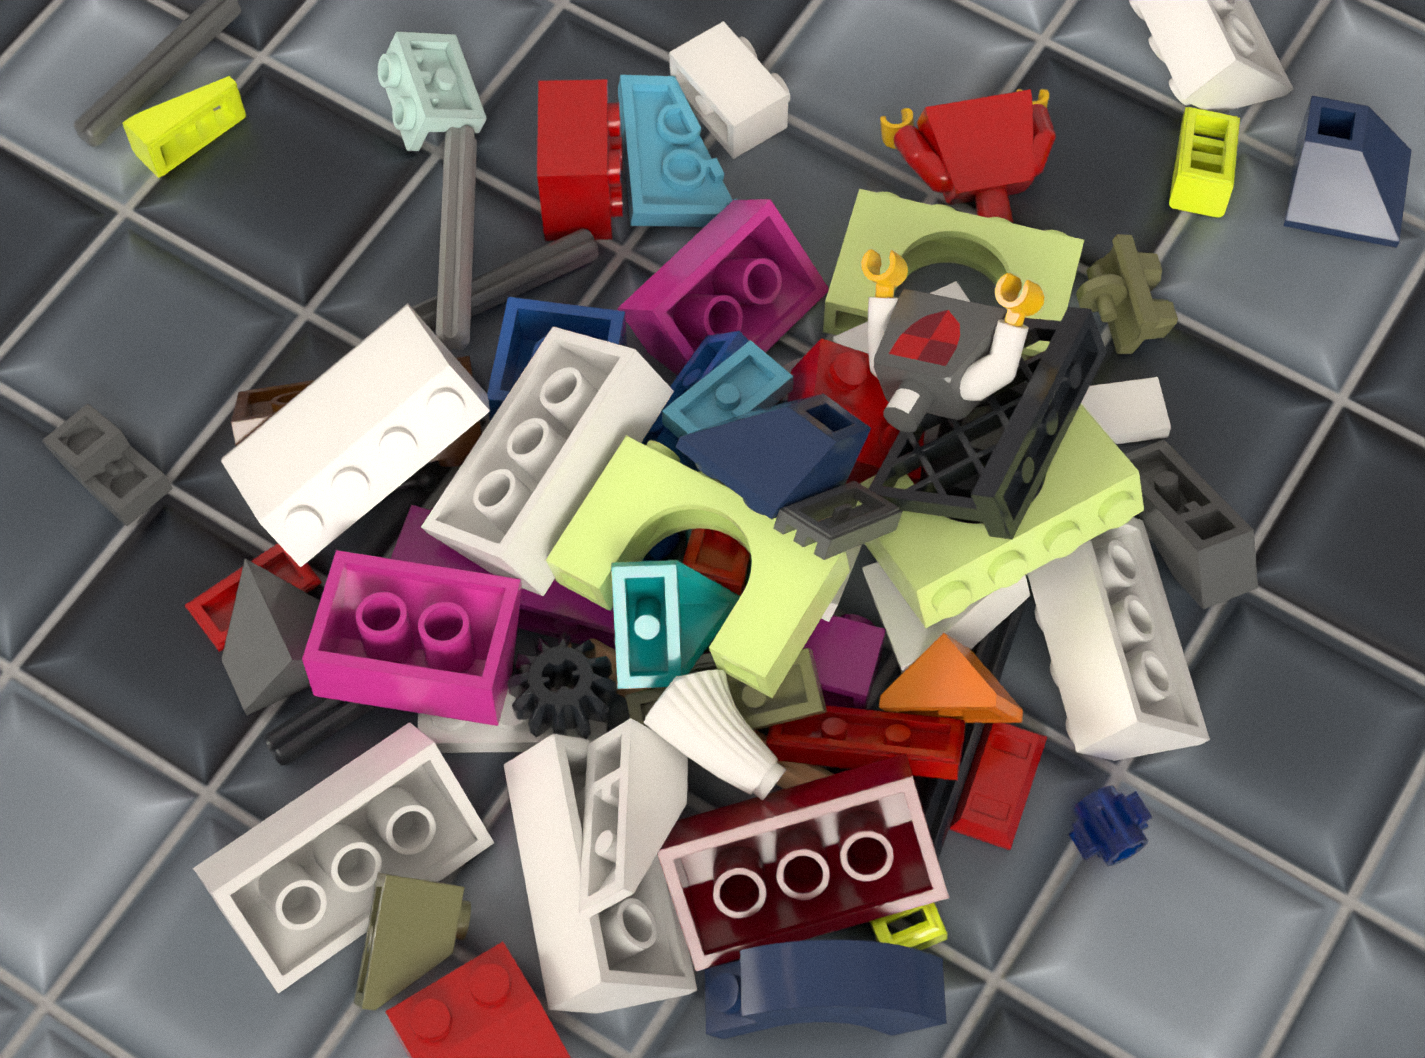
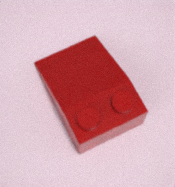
M503 941L385 1011L396 1036L409 1058H571L536 994Z

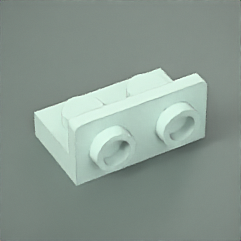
M415 32L395 33L386 54H383L379 59L378 79L380 85L385 87L392 106L393 123L395 128L400 130L407 151H419L428 132H446L450 127L461 128L464 125H468L473 128L475 133H479L487 118L457 36L453 34Z

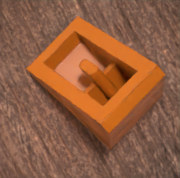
M945 633L880 695L879 708L886 712L965 720V723H1022L1023 709L971 649Z

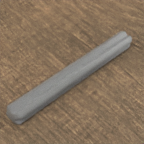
M464 125L461 128L450 127L445 133L436 336L449 351L452 349L463 350L470 343L477 140L474 138L475 131L468 125Z

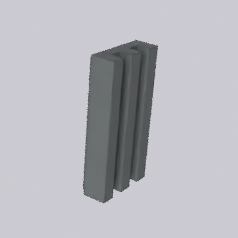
M852 481L779 509L773 529L783 535L797 530L793 541L802 547L817 542L814 554L825 560L895 531L903 511L858 482ZM858 501L862 503V505L855 507Z

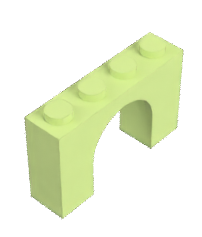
M859 189L825 300L823 332L839 335L868 321L869 297H875L876 283L864 275L861 262L864 254L870 249L880 254L882 264L880 275L889 268L891 250L902 256L907 263V276L915 270L930 264L956 263L976 269L987 276L996 286L1000 277L1006 273H1012L1019 277L1022 282L1018 298L1022 294L1026 280L1038 284L1044 293V304L1041 309L1034 315L1025 316V318L1061 321L1069 305L1084 240L1070 237L1057 230L1043 231L1013 224L1000 217L986 218L956 211L947 205H929L907 200L890 192L876 193ZM1038 341L1024 348L1021 354L1022 358L1026 361L1047 349L1050 342Z
M1080 404L1042 480L1044 483L1043 487L1031 502L1013 540L990 537L984 523H963L944 516L903 511L895 531L864 544L924 627L928 628L944 618L960 614L970 604L994 591L1014 585L1031 571L1056 558H1062L1071 554L1081 544L1109 529L1125 525L1133 516L1143 512L1144 506L1139 471L1084 406ZM906 474L898 478L894 488L906 489L914 485V483ZM875 476L860 484L869 489ZM858 501L855 507L862 505V503Z
M627 435L546 559L557 583L610 611L613 607L611 564L613 562H641L658 542L674 533L688 529L716 530L736 539L747 549L752 557L750 578L744 592L709 649L717 669L726 671V674L771 698L775 695L850 572L846 551L825 560L814 554L817 542L806 547L800 546L793 541L797 530L783 535L773 529L776 518L771 520L766 515H761L746 506L741 496L718 479L711 478L701 471L697 472L681 464L680 458L671 449L659 442L650 440L644 445Z

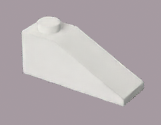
M631 718L588 744L578 911L579 914L587 918L634 894L687 804L688 757L652 729Z

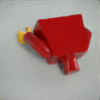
M1017 89L1016 92L928 106L924 108L917 120L918 129L914 126L913 112L910 108L901 110L902 123L900 124L888 122L886 116L880 117L883 143L887 147L897 149L906 163L932 191L943 193L948 205L975 201L978 216L986 218L1000 217L1013 223L1008 195L1025 192L1033 182L1034 177L1043 172L1056 139V133L1047 110L1049 92L1046 89H1040L1037 101H1032L1031 89Z

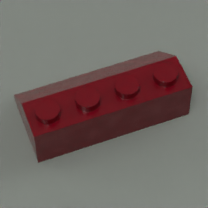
M906 753L772 792L764 800L755 797L677 820L657 853L695 971L740 959V950L776 943L803 941L949 898Z

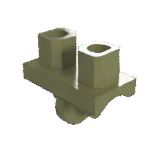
M1117 234L1112 240L1113 247L1111 251L1103 258L1095 261L1087 269L1086 272L1089 280L1078 288L1076 297L1080 308H1088L1092 312H1099L1101 321L1108 322L1117 354H1133L1145 339L1164 338L1177 324L1178 317L1173 302L1164 299H1152L1150 293L1161 281L1162 267L1158 255L1138 252L1132 235Z

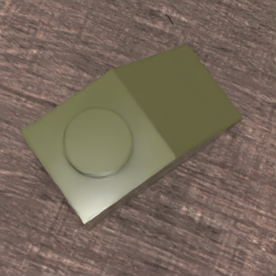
M377 873L354 1004L362 1009L377 1010L453 954L455 939H465L470 922L471 902L462 900L465 887Z

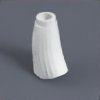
M706 670L676 676L645 717V725L688 758L721 780L749 795L753 793L761 800L767 797L787 770L777 763V757L756 735L736 708L729 690L726 671Z

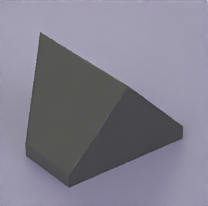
M247 559L244 560L221 659L246 716L311 687L302 658L320 604V600Z

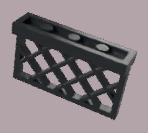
M1068 307L1061 321L1025 318L1023 325L1029 328L1023 349L1038 341H1048L1050 343L1045 351L1026 361L1021 356L1013 381L978 403L980 404L987 400L993 411L961 427L955 419L926 413L916 431L911 433L899 432L869 490L896 505L901 511L980 521L984 523L990 537L1013 540L1107 353L1092 310ZM1027 381L1028 385L1021 397L1000 407L994 396ZM945 421L949 422L953 431L920 447L918 441L923 432ZM1003 427L1004 432L998 443L975 453L970 442ZM963 447L968 458L935 474L930 462ZM923 466L928 478L906 489L894 488L898 478ZM976 474L979 475L980 478L971 493V498L946 494V489Z

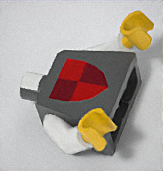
M872 249L868 250L861 262L862 271L869 280L876 283L875 297H869L867 343L870 371L878 378L884 396L889 402L883 411L887 422L900 431L911 433L916 431L926 413L959 420L967 417L981 400L1013 381L1029 328L1023 325L1025 316L1034 315L1044 304V293L1038 284L1026 280L1022 294L1018 298L1022 286L1021 279L1012 273H1006L1000 277L996 284L995 297L998 303L1007 309L905 288L899 298L894 297V288L901 285L906 279L908 273L907 263L902 256L891 250L889 268L880 275V267L882 265L880 254Z

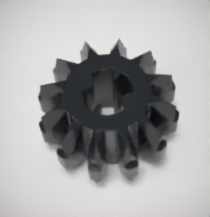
M565 632L558 640V647L550 648L547 642L538 637L534 644L537 657L518 653L515 663L519 674L511 676L508 680L509 694L517 698L512 703L513 713L518 720L530 719L528 723L529 730L535 738L545 733L549 728H553L554 734L567 736V730L575 728L578 735L587 739L591 735L589 720L607 723L610 717V710L606 702L613 701L617 697L616 682L609 679V676L613 673L612 663L607 656L595 658V644L590 639L573 649L571 637ZM571 684L574 685V688L570 689L567 686ZM553 687L558 690L556 693L552 692L551 689Z

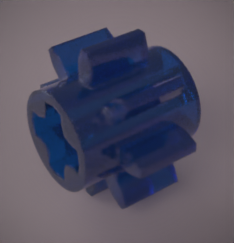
M1109 785L1089 794L1073 808L1078 821L1072 824L1074 830L1069 833V836L1084 860L1097 855L1098 858L1102 857L1107 866H1114L1137 854L1149 842L1143 830L1149 827L1146 822L1153 817L1136 791L1125 797L1123 793L1119 794L1113 785Z

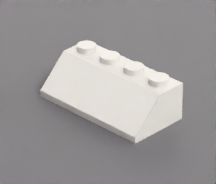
M1129 0L1136 14L1146 21L1152 34L1148 39L1149 44L1157 57L1166 63L1172 76L1169 80V86L1177 99L1184 105L1190 106L1192 104L1203 110L1221 113L1283 97L1294 90L1249 0Z
M407 303L227 453L221 462L259 523L294 561L302 567L490 411L488 394Z
M552 327L421 528L493 575L521 579L523 589L544 596L555 579L546 562L548 555L626 435L641 443L674 391L636 349Z
M1133 517L1125 525L1109 529L1081 544L1071 554L1062 558H1056L1026 574L1029 578L1036 604L1034 610L1035 618L1039 627L1044 632L1051 657L1050 672L1054 682L1059 687L1066 711V730L1071 741L1075 744L1078 753L1115 761L1197 746L1210 740L1143 520Z
M409 722L193 869L279 994L367 932L378 872L439 882L494 844V841L435 742Z
M559 734L550 735L504 764L548 1010L602 1013L689 995L697 991L690 952L658 855L654 858L634 894L590 918L578 913L588 744L593 742V740Z

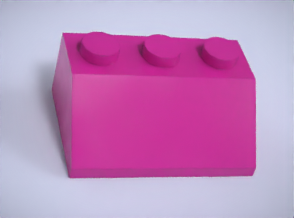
M771 199L733 200L617 309L625 311L626 322L647 352L678 376L708 335L740 331L749 341L751 340L766 353L828 292L829 288Z
M336 550L302 658L313 695L498 726L508 691V680L513 672L522 589L521 579Z

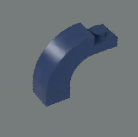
M806 940L740 950L739 961L705 969L706 1034L726 1039L789 1024L833 1022L859 1025L894 1036L947 1024L943 958L906 946L861 940Z

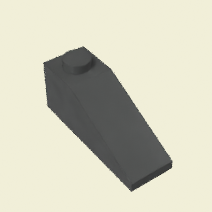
M1165 440L1125 454L1137 468L1140 475L1144 511L1139 513L1138 516L1143 520L1146 530L1173 577L1202 609H1206L1257 589L1254 529Z

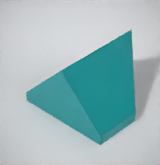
M677 560L613 562L611 564L617 688L668 687L676 676L688 674L715 638L741 596Z

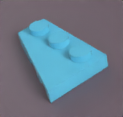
M620 75L618 98L620 102L630 226L705 227L733 200L723 182L725 174L717 158H711L700 136L701 126L676 77Z

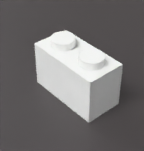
M724 21L669 52L670 76L676 77L693 113L733 159L787 128L788 102H790V93L787 85L777 73L770 74L758 60L751 43L743 36L738 38Z

